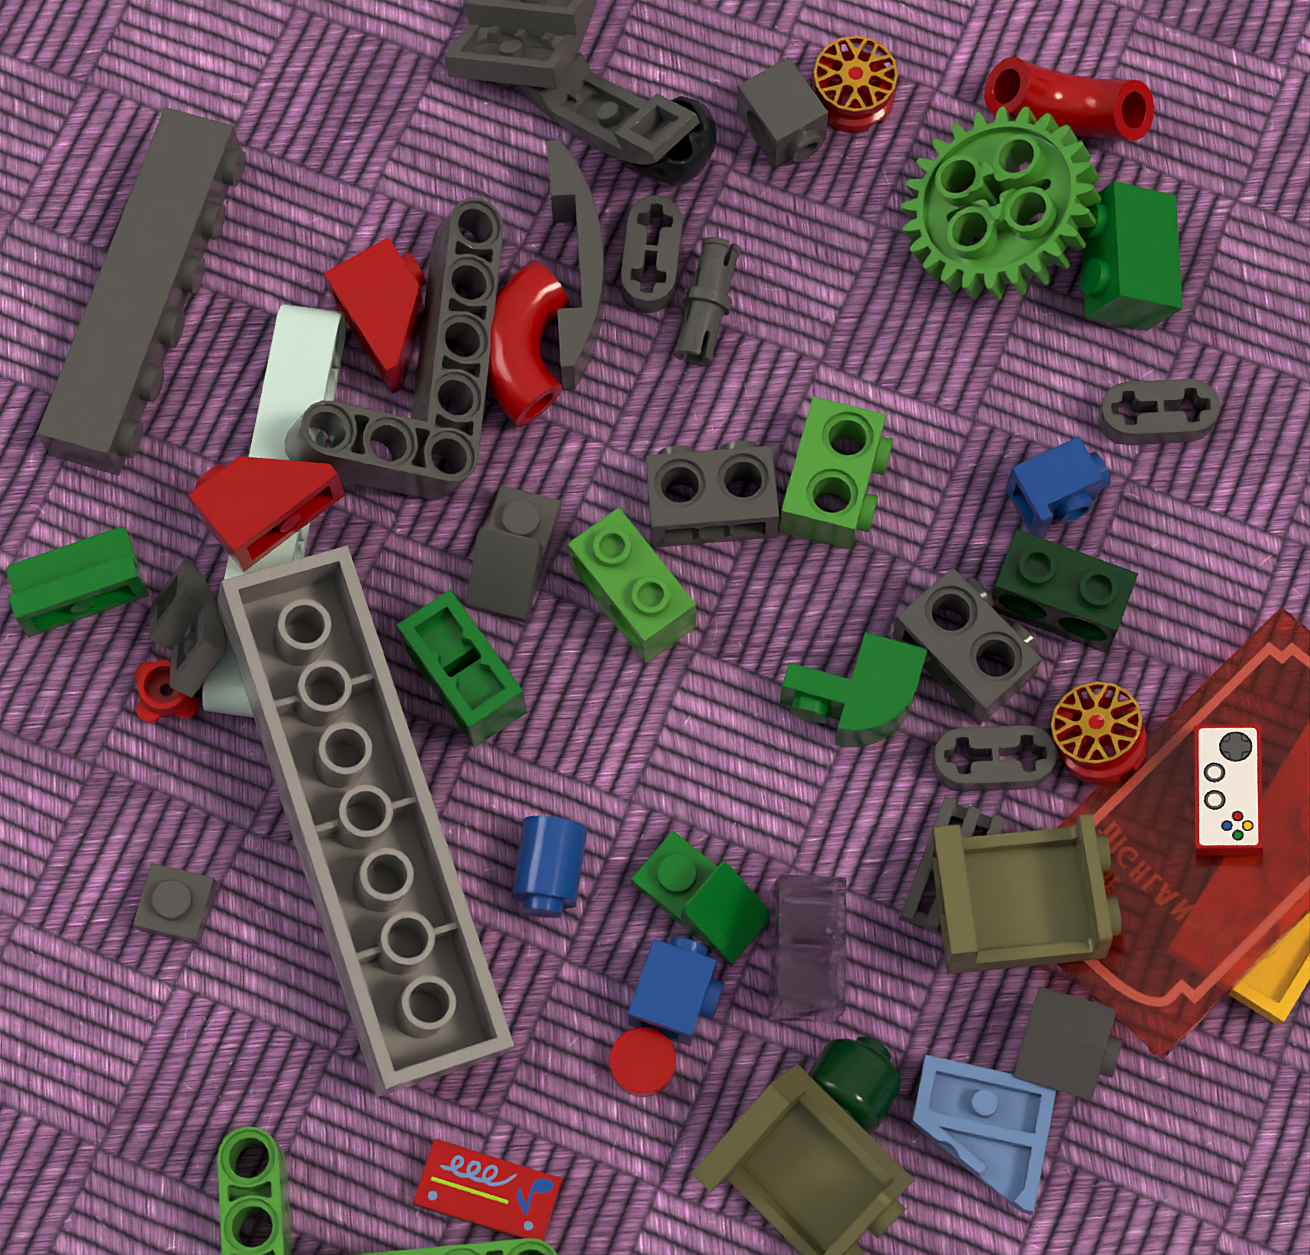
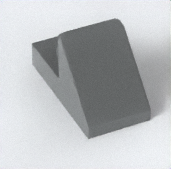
M500 485L488 526H481L477 534L465 603L466 608L527 623L561 513V500Z

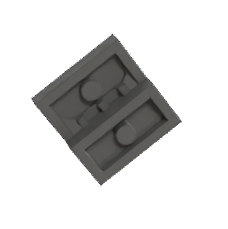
M467 0L465 6L469 24L444 56L448 77L557 89L580 49L595 8L596 0Z

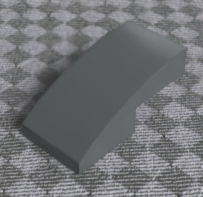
M184 559L151 604L149 639L171 650L169 687L191 698L226 654V637L219 608L206 580L194 563Z

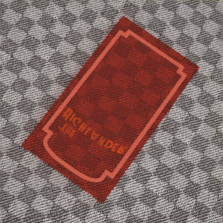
M1282 607L1147 738L1146 757L1136 772L1132 769L1120 777L1121 782L1104 786L1100 785L1057 827H1072L1076 825L1078 815L1092 813L1096 834L1106 833L1110 847L1111 870L1108 873H1103L1106 896L1116 895L1121 914V935L1113 936L1106 959L1056 964L1100 1004L1117 1009L1115 1018L1139 1038L1152 1054L1157 1055L1162 1060L1310 912V630L1299 622L1292 613L1287 612ZM1194 725H1261L1263 856H1196Z

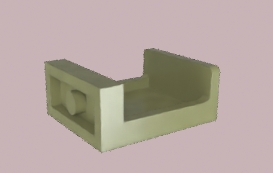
M1092 813L1078 815L1076 825L1072 827L963 838L960 824L933 827L930 855L947 974L1106 959L1113 936L1121 935V914L1116 895L1106 896L1103 873H1108L1111 870L1110 847L1106 833L1096 834Z
M798 1064L774 1080L691 1173L710 1193L724 1181L728 1180L802 1255H864L865 1252L856 1243L868 1230L878 1239L902 1215L906 1208L897 1199L915 1181Z

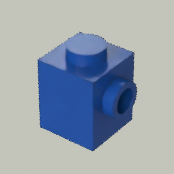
M671 936L669 943L653 939L628 1011L629 1026L652 1028L661 1032L670 1040L691 1046L700 1018L713 1020L725 982L714 979L717 960L706 956L708 948L700 943L678 936Z

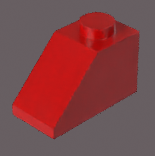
M388 237L324 274L331 299L338 310L345 313L346 323L393 394L401 390L405 382L424 314L420 287L426 285L427 282L412 254L407 252L400 256Z
M245 456L237 457L227 466L219 464L209 469L199 478L195 485V490L188 494L198 518L243 572L345 496L339 475L331 464Z

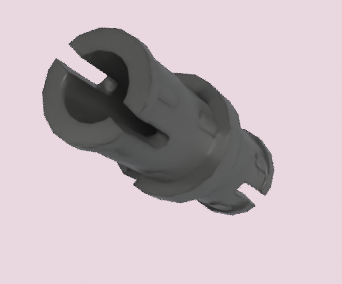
M707 237L703 239L693 284L690 288L687 287L685 289L682 304L686 307L673 355L681 360L684 359L685 353H687L685 363L696 366H709L712 364L713 352L722 317L729 315L732 305V299L728 294L741 248L734 243L730 245L729 251H726L730 241L723 238Z

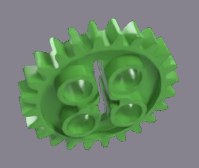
M1004 106L999 107L995 122L989 124L983 115L977 112L974 116V129L968 132L958 123H954L952 125V132L955 140L947 144L935 138L932 143L939 154L935 160L918 158L916 161L925 173L924 178L911 179L906 182V186L916 197V199L901 204V209L911 220L902 227L903 232L913 243L910 247L911 252L920 263H924V269L933 280L941 278V281L948 290L953 293L962 286L971 299L975 300L981 294L985 285L995 300H1001L1006 284L1012 283L1022 296L1026 294L1028 277L1035 275L1044 285L1050 283L1046 267L1052 262L1065 269L1070 267L1063 251L1067 246L1084 249L1086 243L1077 230L1078 228L1094 227L1096 224V219L1090 210L1086 208L1101 202L1100 195L1092 185L1099 179V175L1092 163L1088 162L1092 157L1082 141L1077 142L1078 139L1067 124L1059 128L1049 113H1046L1037 121L1029 107H1023L1015 121H1013ZM1032 161L1026 169L1015 173L1021 164ZM974 181L968 189L958 193L964 184ZM1044 213L1038 222L1026 226L1033 216ZM985 233L980 242L968 246L975 236Z

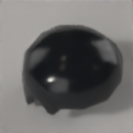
M684 96L676 97L671 101L696 113L700 123L656 163L635 164L624 161L626 167L640 177L666 188L685 185L697 177L710 160L717 143L716 123L707 107L698 100Z

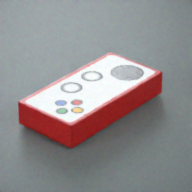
M1194 725L1196 856H1263L1261 725Z

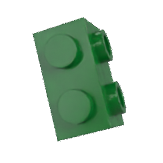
M1114 181L1098 192L1101 197L1100 203L1086 207L1096 219L1095 226L1078 228L1080 236L1086 243L1085 248L1082 249L1083 269L1080 277V286L1084 293L1085 318L1147 331L1183 309L1176 195Z

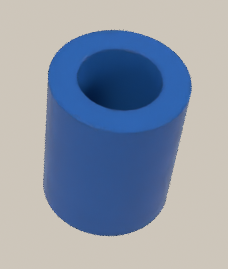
M537 815L528 816L523 819L511 896L515 900L523 902L522 911L524 913L544 918H559L562 915V909L576 906L588 831L585 825L573 820L553 816Z

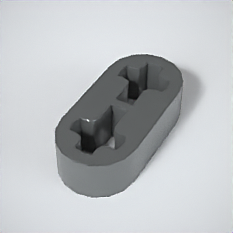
M659 195L646 196L638 200L632 206L627 220L621 269L622 296L630 307L643 313H656L665 309L673 301L677 286L682 243V214L677 204L669 198ZM651 217L663 218V228L660 230L658 246L648 245L647 226L651 222ZM653 263L656 264V280L658 283H655L653 292L646 293L641 291L639 281H642L644 278L645 264Z
M1174 379L1124 382L1116 384L1107 391L1099 408L1098 423L1102 433L1109 440L1117 444L1143 445L1193 442L1201 440L1209 434L1219 415L1220 402L1217 393L1212 387L1201 380ZM1183 399L1191 400L1194 409L1204 410L1200 412L1196 422H1189L1185 412L1176 411L1179 409ZM1120 403H1130L1132 412L1142 413L1138 415L1134 425H1126L1123 415L1114 414L1117 413Z
M1035 726L961 727L952 729L941 736L933 753L932 768L938 781L943 786L954 791L1024 790L1038 787L1048 779L1056 764L1057 750L1049 734ZM1020 743L1030 744L1031 753L1042 755L1043 759L1037 760L1033 771L1027 772L1023 771L1021 761L999 760V756H1012L1016 754ZM961 745L966 746L968 756L989 757V761L973 762L968 774H959L957 765L952 762H945V758L952 757L955 746Z

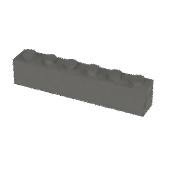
M164 107L37 431V435L49 456L119 476L126 457L133 458L136 455L143 436V424L140 422L147 402L153 403L156 401L163 385L164 368L161 365L168 347H176L183 333L185 314L182 310L189 292L196 293L203 281L206 266L203 255L209 239L216 240L222 231L226 215V207L223 203L230 186L236 187L243 176L246 154L244 151H241L233 125Z

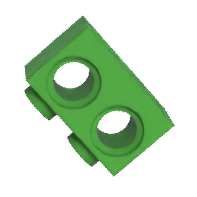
M813 396L783 502L779 532L849 550L853 548L857 530L869 533L878 496L868 494V488L873 473L885 475L894 440L883 437L886 414ZM848 438L856 441L862 450L853 455H843L836 452L830 444L837 439ZM831 494L843 499L847 507L842 511L829 513L821 510L814 501L823 495Z
M620 508L611 512L568 543L571 570L645 664L696 628V603Z

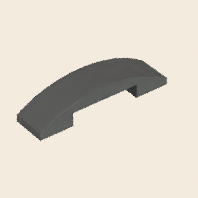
M579 52L557 89L512 84L537 108L563 128L602 152L630 163H656L700 123L696 113L658 93L649 101H646L593 73L584 55Z
M547 140L553 222L577 221L582 307L557 309L563 390H575L593 357L603 319L605 269L602 233L597 209L581 169L560 140Z

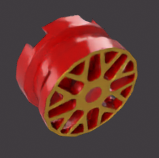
M857 35L842 37L826 45L816 60L812 90L828 111L827 125L837 131L854 134L867 132L870 126L879 121L883 123L892 111L895 98V88L898 79L895 59L885 46L867 37ZM852 43L861 44L858 48H855ZM845 44L849 51L842 52L841 45ZM866 45L873 47L872 53L863 51ZM877 50L882 52L885 56H876ZM890 62L891 66L886 67L884 63Z
M1096 681L1077 686L1065 694L1055 707L1051 722L1053 737L1061 762L1072 776L1088 784L1104 786L1121 782L1120 777L1132 769L1136 772L1144 761L1148 739L1139 704L1129 691L1114 683ZM1094 689H1101L1097 695L1092 692ZM1109 690L1115 691L1113 698L1106 697ZM1081 692H1087L1090 698L1084 699ZM1123 695L1127 697L1129 700L1122 702L1119 699L1120 696Z

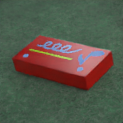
M434 1138L413 1204L414 1206L518 1239L531 1238L544 1241L563 1180L560 1177Z

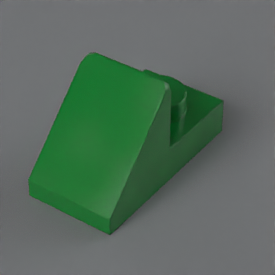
M674 831L667 836L631 879L633 887L731 967L773 918L771 911L730 865L722 861L716 866Z

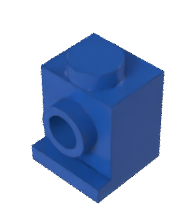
M1078 436L1012 467L1005 490L1029 533L1044 538L1047 535L1052 520L1058 518L1061 523H1068L1090 511L1094 507L1093 501H1095L1098 491L1109 486L1111 481L1102 458L1095 451L1089 453Z

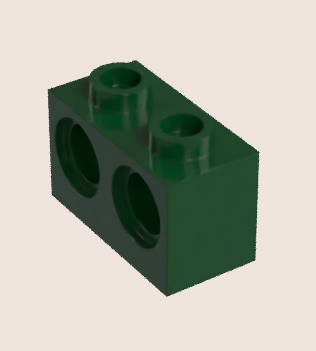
M1016 529L992 594L994 606L992 608L1003 616L1107 653L1119 629L1139 573Z

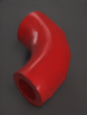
M1009 57L1003 59L993 68L985 85L984 99L987 108L992 114L996 115L999 107L1004 106L1013 121H1015L1023 107H1029L1037 121L1043 115L1049 113L1059 128L1067 124L1077 137L1137 141L1146 135L1154 119L1153 96L1148 86L1140 80L1097 79L1050 70L1017 57Z
M531 260L519 269L496 295L495 313L490 328L491 349L487 385L504 414L516 427H523L539 417L554 403L562 391V385L549 372L542 360L541 342L545 330L558 318L557 309L569 308V300L554 275L543 264L535 260Z

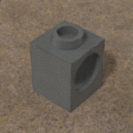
M790 57L738 85L737 115L775 169L790 160L794 162L803 161L820 149L826 140L828 111Z

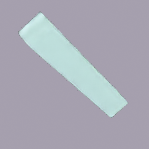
M286 304L281 305L273 333L249 457L289 460L285 452V438L290 428L312 404L321 400L334 401L345 344L346 316L344 312ZM309 427L312 439L318 445L325 447L327 434L321 429ZM310 523L245 572L241 570L229 555L224 580L304 558ZM224 626L226 654L204 681L202 694L203 709L207 712L254 718Z

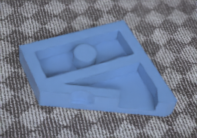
M925 1055L911 1125L1018 1211L1031 1215L1035 1210L1056 1090L1013 1077L1014 1074Z

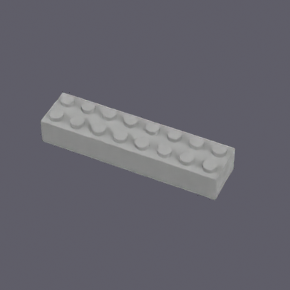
M348 545L222 580L217 598L218 608L376 1096L380 1097L503 1056L514 1047V1043Z

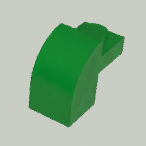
M865 632L852 680L789 662L782 684L780 704L791 707L790 712L794 716L806 721L825 723L828 718L839 720L835 745L862 747L877 743L894 733L907 718L914 701L928 649Z

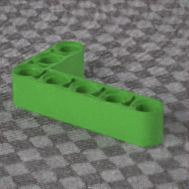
M246 1126L236 1129L223 1140L219 1147L217 1159L222 1255H292L288 1167L285 1152L269 1133L258 1127ZM252 1145L267 1147L269 1161L265 1170L253 1178L240 1177L236 1166L241 1152ZM257 1212L268 1213L273 1223L272 1233L268 1240L260 1246L245 1247L240 1238V1228L244 1220ZM525 1238L356 1255L558 1254L551 1245L540 1239Z

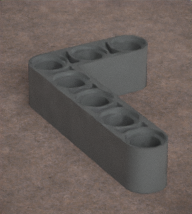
M481 198L462 200L434 233L411 418L341 402L321 400L312 404L288 431L285 438V452L289 460L331 464L341 481L425 499H442L449 496L474 472L479 457L491 349L490 328L495 313L504 232L503 219L499 211L490 202ZM459 227L469 230L474 235L477 243L467 240L461 234ZM452 283L462 285L468 291L471 300L460 297L455 292ZM445 339L455 341L462 348L464 357L453 354L448 349ZM438 396L450 399L455 404L458 415L446 412L442 408ZM309 427L323 430L329 436L332 448L318 445L312 439ZM371 441L383 443L389 449L392 461L379 458L371 447ZM431 454H438L446 459L451 467V474L441 472L435 467Z

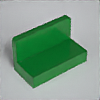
M118 527L10 564L6 569L13 594L8 595L15 619L28 637L149 596L129 534L124 527Z

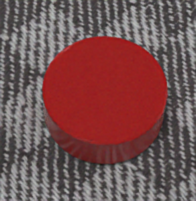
M639 1027L628 1030L615 1041L611 1049L609 1058L611 1074L616 1084L630 1095L637 1097L656 1095L663 1091L674 1077L676 1055L673 1045L664 1034L655 1029Z

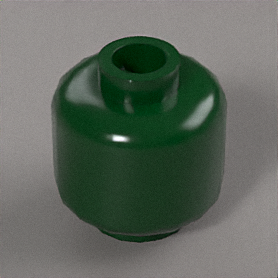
M864 1036L857 1037L856 1040L848 1038L832 1040L823 1048L808 1073L869 1135L879 1128L900 1091V1075L895 1066L890 1062V1052L881 1043Z

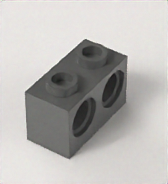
M740 440L726 443L719 450L695 451L694 448L689 446H670L661 449L657 455H646V479L653 548L777 538L779 510L772 445L757 446L755 442ZM743 479L754 483L759 490L749 497H737L731 494L726 487L733 481ZM674 485H686L692 488L696 495L687 502L678 503L669 500L664 495V492Z
M952 567L896 616L892 636L899 642L928 649L923 668L980 726L1035 677L1042 658L1037 654L1039 647L1031 634L1016 622L1009 625L992 608L994 601L985 587L972 577H968L965 580ZM941 610H951L962 617L965 626L958 630L948 631L940 628L933 620L932 615ZM984 655H996L1006 662L1009 672L999 677L987 675L979 668L977 659Z

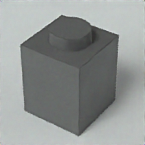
M1039 986L1013 1077L1092 1101L1099 1074L1110 1078L1113 1077L1123 1039L1110 1035L1117 1009Z

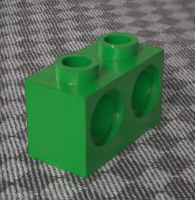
M448 590L396 625L404 650L474 748L527 713L523 690L451 590Z

